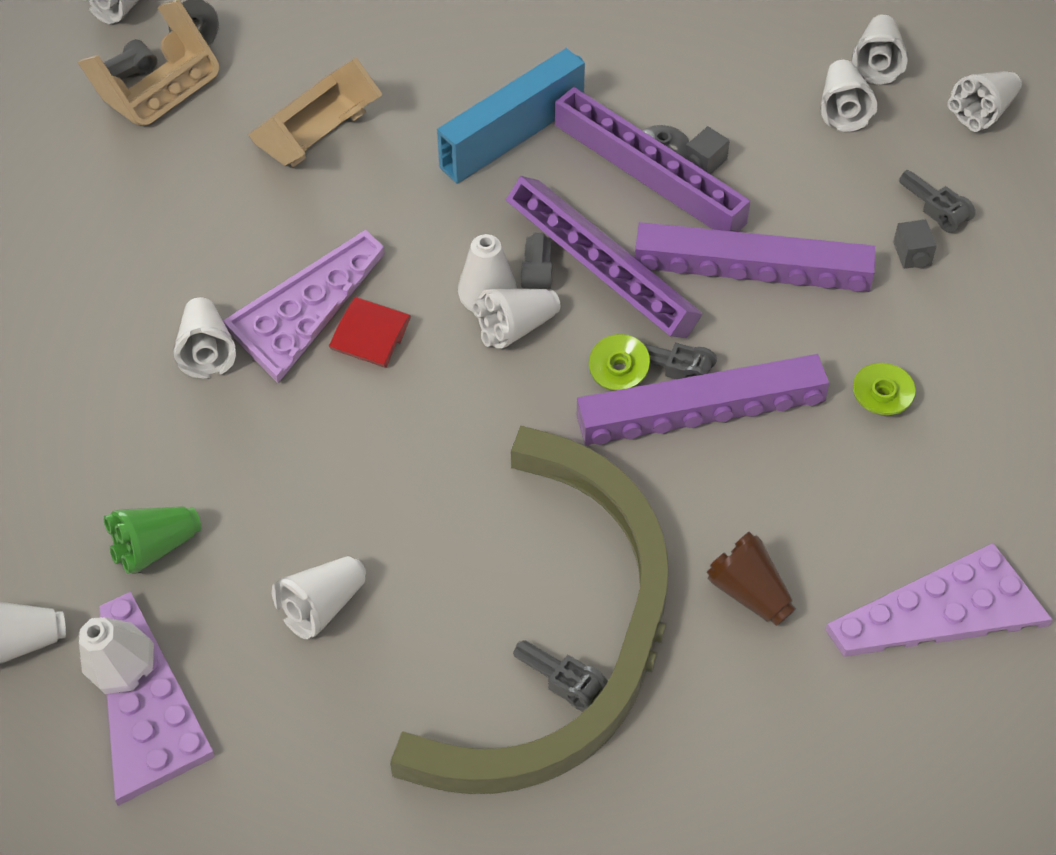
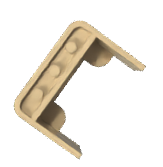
M180 0L161 4L157 7L172 30L161 42V50L167 62L129 89L120 78L111 75L99 55L78 61V64L101 99L136 125L141 126L152 123L218 74L219 63Z
M355 57L301 94L250 132L248 136L255 145L281 164L286 166L290 163L294 167L306 158L304 154L307 148L349 117L354 121L366 112L364 107L383 94L357 57Z

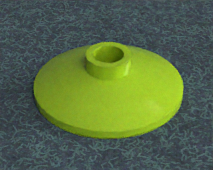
M614 334L603 338L593 347L589 356V370L595 382L605 389L616 391L632 388L639 385L647 376L650 368V356L645 345L637 338L626 334ZM618 364L626 366L622 370L615 369V366Z
M890 363L869 364L856 374L853 381V393L858 403L868 411L879 415H895L905 411L912 404L916 393L915 384L911 376L902 368Z

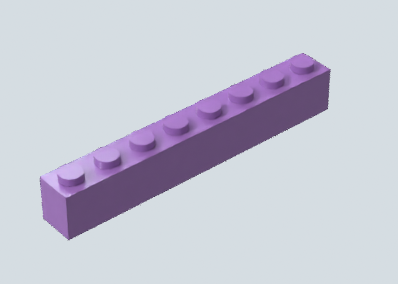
M573 87L555 102L556 127L711 229L739 232L747 224L750 208L749 199L577 88Z
M519 177L506 198L509 204L669 336L688 337L703 314L700 310L542 182L528 177Z
M639 222L635 259L649 270L870 292L875 271V246Z
M814 354L577 397L576 416L585 446L591 444L601 445L618 439H634L645 434L665 433L672 429L693 428L710 422H725L737 417H753L764 412L785 411L791 407L802 405H816L826 400L829 381L819 355Z

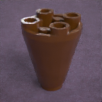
M749 531L735 543L736 547L731 551L732 554L729 557L724 552L710 564L711 568L706 572L709 575L708 580L765 621H772L775 626H778L796 608L791 604L793 600L763 542L757 535L753 536Z

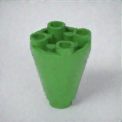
M194 507L118 509L112 511L111 514L105 515L103 518L105 528L111 534L114 544L109 548L112 560L115 564L122 563L127 574L140 572L193 538L195 533L201 531L200 518Z

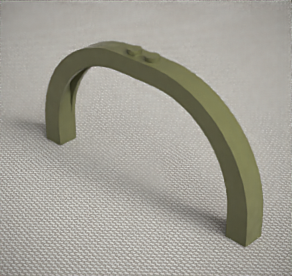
M521 425L511 449V468L565 483L591 497L615 519L631 544L638 566L640 589L617 663L604 689L581 715L566 726L540 739L517 746L492 749L458 747L402 731L390 761L392 777L454 793L496 794L516 791L539 785L580 765L597 752L614 735L626 719L636 701L646 671L653 672L657 658V652L653 651L655 642L662 643L666 623H662L667 594L668 558L662 530L647 499L622 470L602 455L573 440Z

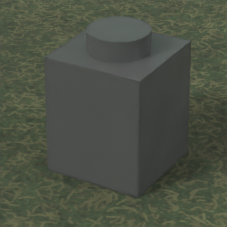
M707 126L686 144L685 159L711 174L728 159L730 140Z
M927 220L898 223L893 243L903 269L932 265L937 245Z

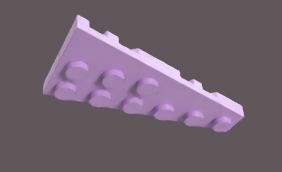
M367 230L362 231L223 320L227 330L257 363L279 383L385 254L384 246Z
M992 543L828 623L826 632L845 657L884 651V648L905 645L906 648L918 646L919 642L935 640V643L986 636L988 632L1020 631L1022 627L1037 625L1038 628L1050 626L1052 618L998 548Z
M131 591L100 606V618L106 617L131 622L154 643L153 670L148 676L143 675L138 680L139 685L133 691L107 694L115 801L118 806L215 757Z

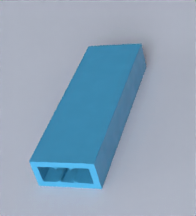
M565 48L437 128L439 168L458 184L555 121V102L573 87L584 93L585 62L580 56Z

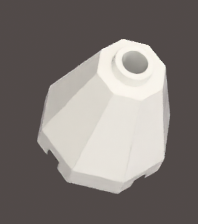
M106 617L93 618L80 629L79 648L82 673L104 694L133 691L139 685L138 680L143 675L147 677L153 670L154 643L131 622Z

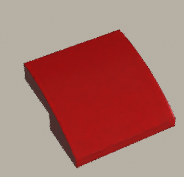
M355 297L344 313L329 347L331 350L387 368L396 343H401L411 316Z

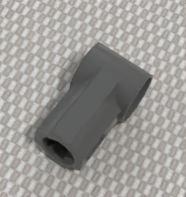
M135 39L126 44L123 53L103 63L112 76L123 80L136 72L140 75L150 74L157 67L158 59L143 41Z
M533 233L530 237H526L525 261H522L521 288L551 289V238L545 236L544 233Z

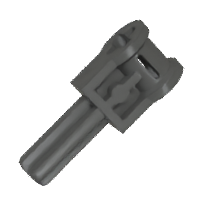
M909 170L904 171L899 178L900 184L925 202L923 212L934 219L944 231L952 233L957 230L960 223L975 217V208L972 202L964 196H959L947 186L937 191Z
M675 342L671 351L643 343L648 350L650 363L665 367V377L672 379L708 374L710 368L714 367L717 362L715 353L705 347H691Z
M526 640L519 641L514 649L513 655L515 658L548 677L549 690L564 698L573 707L582 712L591 705L593 699L600 690L604 689L608 682L605 676L597 669L584 665L570 655H567L561 662Z

